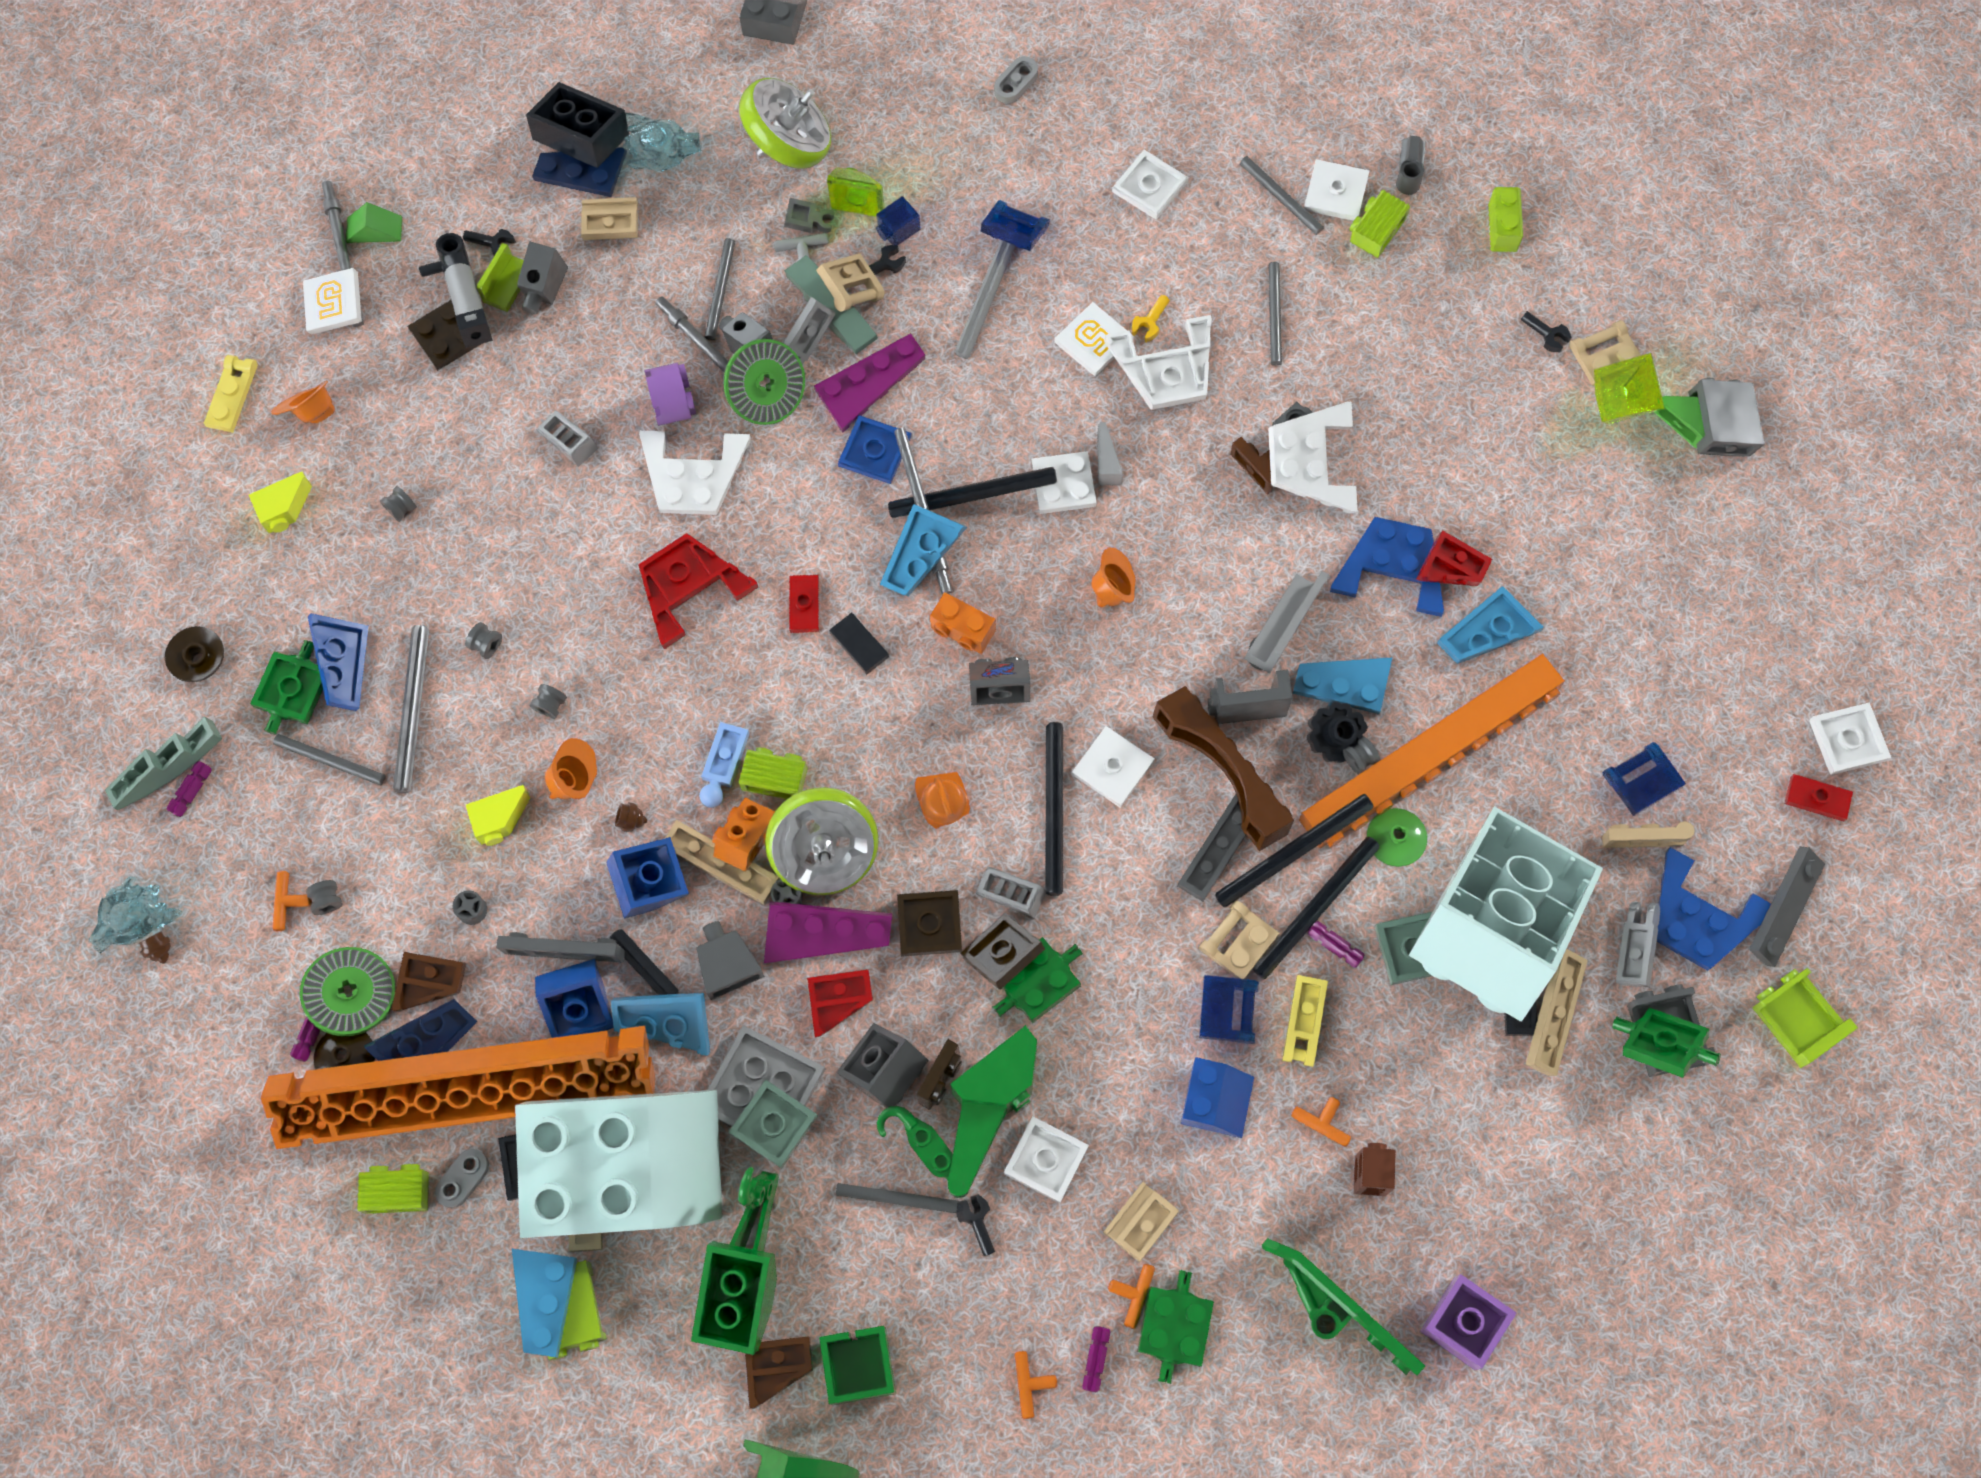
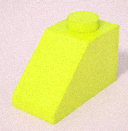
M301 471L249 494L259 521L268 533L282 532L290 524L296 522L312 486Z
M524 785L465 804L475 838L481 845L485 843L487 846L499 844L504 840L503 837L509 836L512 833L530 800L529 792Z

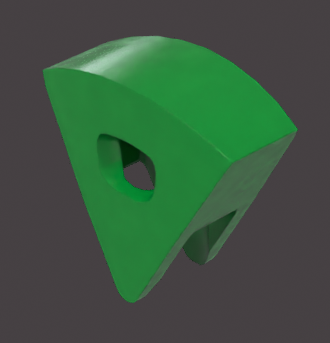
M747 1439L744 1440L743 1447L748 1452L759 1454L762 1457L757 1478H859L860 1472L857 1469L842 1463Z

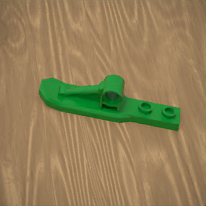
M1269 1238L1261 1244L1263 1250L1284 1258L1283 1263L1288 1268L1297 1286L1296 1290L1308 1312L1311 1329L1316 1336L1321 1339L1334 1338L1353 1318L1370 1333L1366 1339L1380 1352L1386 1348L1395 1356L1391 1362L1405 1375L1411 1371L1418 1376L1424 1369L1425 1365L1301 1252ZM1324 1314H1328L1334 1319V1328L1328 1333H1321L1316 1326L1318 1317Z

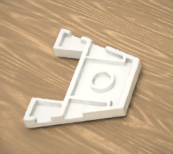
M1211 315L1186 319L1185 327L1191 346L1137 356L1130 330L1105 335L1104 342L1151 410L1206 399Z
M1347 401L1268 428L1272 486L1302 497L1308 496L1326 506H1335L1343 509L1345 513L1358 512L1356 486L1328 485L1325 429L1348 430L1353 427L1352 402Z
M640 430L639 435L660 513L717 515L730 488L734 474L741 464L745 450L750 444V434L724 433L722 460L664 458L665 431Z

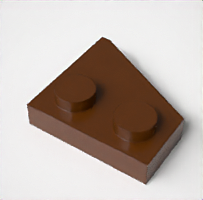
M404 952L391 1010L402 1011L459 994L461 992L466 963Z
M809 1336L761 1342L759 1350L754 1355L745 1353L749 1409L757 1408L813 1371Z

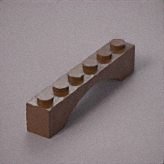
M1184 686L1158 700L1152 717L1169 739L1184 743L1210 758L1225 773L1233 785L1241 810V829L1256 848L1261 851L1287 836L1294 822L1290 810L1278 801L1269 784L1261 780L1252 763L1245 760L1239 753L1235 742L1231 738L1226 737L1220 729L1217 720L1213 716H1209L1202 707L1199 698Z

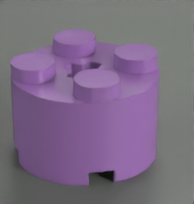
M677 362L644 370L658 426L691 419V415L696 414L691 391L685 392V388L690 387L684 364L679 365Z

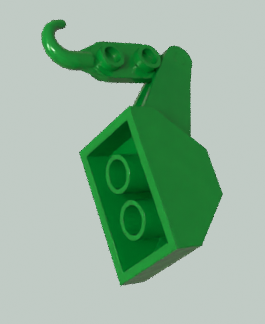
M1025 1025L950 1083L952 1095L961 1105L953 1153L932 1126L914 1117L910 1111L901 1106H890L884 1109L878 1116L877 1130L880 1136H886L884 1129L886 1120L892 1116L898 1117L905 1126L911 1148L931 1174L947 1179L948 1189L952 1196L956 1198L965 1197L970 1191L1005 1115L1012 1110L1018 1113L1031 1102L1029 1098L1033 1090L1037 1039Z
M749 1167L745 1171L741 1180L738 1201L746 1209L730 1244L712 1241L707 1245L691 1342L754 1355L759 1350L772 1311L777 1283L775 1254L764 1251L772 1205L779 1180L778 1174L762 1171L761 1174L753 1177L751 1180L754 1172L753 1167ZM764 1200L753 1249L745 1248L760 1206Z

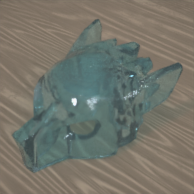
M625 112L627 123L630 125L627 131L631 132V135L624 138L626 143L623 144L624 150H629L630 154H634V159L627 161V165L633 169L648 168L655 172H663L679 165L685 157L701 151L699 133H686L672 120L651 119L643 115ZM677 150L674 156H670V154Z
M130 876L124 880L121 886L112 888L105 898L101 899L98 907V923L88 940L100 954L112 944L131 945L146 937L153 930L175 921L183 914V910L167 908L165 902L157 904L161 896L158 893L160 887L156 884L154 886L149 884L145 888L138 884L134 886L137 878L136 876Z

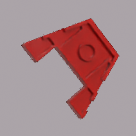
M687 533L638 564L663 649H666L686 635L670 611L711 584L721 579L736 601H739L758 588V583L755 579L740 572L736 566L718 557L714 551Z

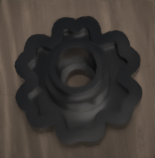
M1333 702L1327 708L1315 710L1313 716L1308 720V726L1312 731L1308 733L1306 738L1312 752H1322L1324 761L1343 763L1346 761L1343 750L1357 745V741L1364 737L1363 734L1367 731L1368 726L1360 712L1352 713L1350 704Z

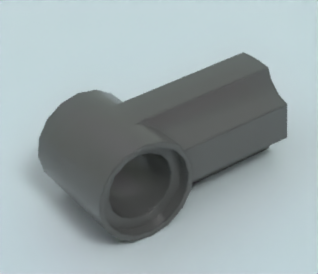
M1410 136L1403 139L1401 143L1396 187L1402 194L1412 195L1416 193L1422 182L1425 171L1424 156L1426 142L1419 136Z

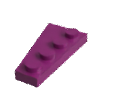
M910 333L814 385V389L843 433L858 418V415L862 416L866 413L871 405L886 395L890 388L897 382H900L926 359L925 353Z
M770 901L763 964L889 946L892 913Z

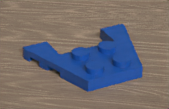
M1374 517L1332 583L1330 592L1355 598L1362 571L1421 584L1416 611L1442 617L1444 606L1440 583L1416 579L1434 544L1432 529Z
M1669 847L1665 853V865L1658 902L1661 912L1659 925L1657 926V942L1709 971L1761 925L1771 903L1753 893L1748 898L1738 919L1681 887L1695 860Z

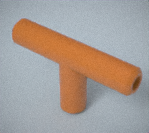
M279 871L276 876L272 927L276 932L285 930L287 907H309L312 905V900L307 897V894L288 895L289 873L287 871Z
M1329 1097L1319 1118L1298 1106L1294 1108L1291 1114L1292 1118L1344 1147H1347L1351 1140L1350 1135L1330 1125L1340 1106V1101L1334 1097Z
M1143 1264L1136 1288L1114 1279L1110 1281L1108 1286L1109 1292L1131 1300L1124 1321V1325L1131 1329H1135L1155 1272V1267L1152 1265Z
M1019 1351L1015 1353L1021 1416L1023 1419H1031L1035 1416L1032 1391L1056 1388L1057 1378L1055 1375L1030 1377L1028 1354L1026 1351Z

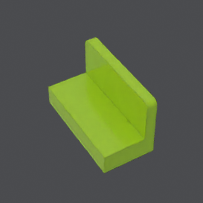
M501 244L477 284V290L483 303L505 312L509 311L520 292L517 282L524 261L512 256L507 244Z

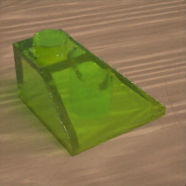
M836 167L828 175L827 185L831 209L885 218L882 184L866 173L854 168Z
M1652 353L1594 369L1595 397L1602 423L1612 424L1665 409Z

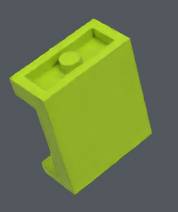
M1808 968L1800 973L1793 969L1780 979L1783 985L1777 990L1770 986L1757 995L1756 998L1760 1002L1752 1007L1800 1068L1813 1062L1858 1029L1851 1018L1843 1021L1808 979L1807 976L1812 973Z
M587 1260L576 1263L558 1358L548 1356V1360L568 1356L567 1350L576 1347L580 1348V1352L596 1349L599 1347L598 1341L607 1339L606 1333L602 1331L591 1276H594L592 1264Z

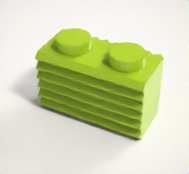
M1495 187L1488 203L1490 250L1492 252H1518L1523 238L1521 188Z
M1382 190L1377 198L1372 196L1364 208L1366 213L1362 218L1357 216L1350 226L1349 231L1352 232L1350 242L1379 258L1407 219L1410 205L1405 204L1404 201H1401L1394 195L1391 196L1385 190Z
M762 747L756 748V751L747 750L739 779L740 788L742 791L787 800L803 790L808 770L806 761H802L801 756L786 753L784 757L773 755V751Z
M403 1164L398 1171H388V1166H370L369 1172H359L357 1210L359 1212L376 1214L428 1211L429 1172L420 1169V1165Z

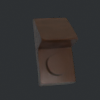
M1242 437L1238 438L1232 443L1230 455L1268 495L1273 489L1271 485L1270 450L1259 456L1257 448L1252 443H1247Z

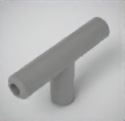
M827 233L777 240L773 243L776 252L797 249L798 259L800 260L805 255L809 257L808 247L828 244L829 238Z

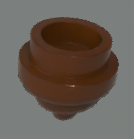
M628 802V804L621 803L619 805L615 818V827H620L621 831L632 832L635 828H640L644 823H647V818L643 816V812L635 803Z
M162 931L139 943L142 948L140 953L144 958H150V960L155 962L159 961L161 964H165L168 960V951L171 948L170 938L168 936L165 937Z

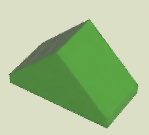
M366 202L347 217L346 243L401 241L403 217Z
M1663 396L1659 400L1653 412L1694 448H1697L1696 444L1705 437L1698 397Z

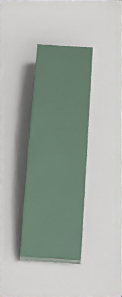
M805 255L784 270L786 277L803 293L805 301L808 302L812 297L835 312V316L828 327L855 354L859 353L878 339L877 334L854 306L842 312L836 309L834 297L816 271L819 267Z
M204 716L184 737L174 733L155 753L145 749L105 789L113 808L120 810L148 796L199 761L222 740L214 722Z

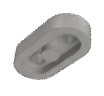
M1027 56L1015 59L995 81L994 94L996 99L1005 104L1016 102L1038 77L1036 61ZM1025 71V72H1028L1029 74L1023 76V75H1021L1020 73ZM1008 89V90H1011L1012 92H1010V93H1005V92H1003V91Z
M468 1149L457 1157L436 1185L435 1196L440 1204L448 1208H456L468 1199L488 1172L489 1161L484 1153L476 1149ZM474 1159L476 1161L474 1169L467 1170V1162ZM454 1185L456 1188L454 1195L447 1196V1188Z

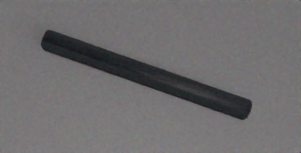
M1048 467L926 493L924 495L929 510L1055 484L1057 476L1054 467ZM913 496L890 501L888 503L890 516L896 518L909 515L913 504H915Z
M1050 722L1046 726L1045 892L1049 896H1059L1063 893V725L1059 722Z
M1362 794L1216 892V899L1221 906L1227 907L1372 810L1374 807L1372 801L1366 794Z
M1368 836L1362 841L1255 964L1253 970L1259 977L1266 979L1377 852L1379 844L1376 840Z

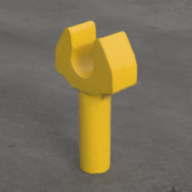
M1160 295L1146 317L1135 316L1132 321L1133 336L1137 334L1141 327L1149 329L1145 335L1144 341L1146 343L1158 336L1159 327L1156 325V321L1170 302L1167 296Z

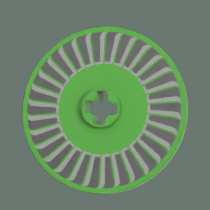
M772 339L750 341L741 346L727 364L724 373L726 399L732 410L748 422L759 425H770L780 422L794 412L803 397L805 389L803 365L797 354L782 342ZM764 376L770 378V383L766 384V389L759 385L760 381L764 380Z
M357 947L334 949L317 958L306 970L300 985L301 1006L306 1017L318 1029L336 1036L359 1035L376 1027L390 1012L396 990L395 980L387 963L377 954ZM349 985L351 989H354L352 991L353 996L346 997L345 993H342L344 992V986Z

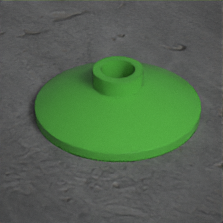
M1392 808L1381 815L1377 814L1370 822L1367 830V837L1373 838L1379 844V849L1374 856L1390 866L1401 867L1414 863L1422 856L1427 846V832L1424 824L1415 814L1404 809ZM1396 830L1401 831L1404 834V838L1397 839L1393 832Z

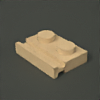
M637 198L582 200V239L638 238Z
M1142 1182L1103 1233L1140 1263L1178 1214L1179 1210L1156 1191L1148 1187L1146 1183Z

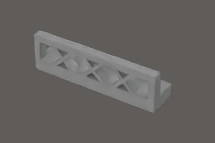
M1321 571L1315 583L1298 574L1295 575L1247 652L1245 660L1267 673H1271L1321 591L1329 574Z

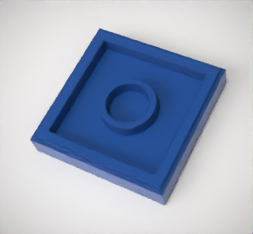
M858 415L838 461V467L891 484L902 460L894 433L899 428ZM906 431L908 440L910 441L912 434L911 432Z

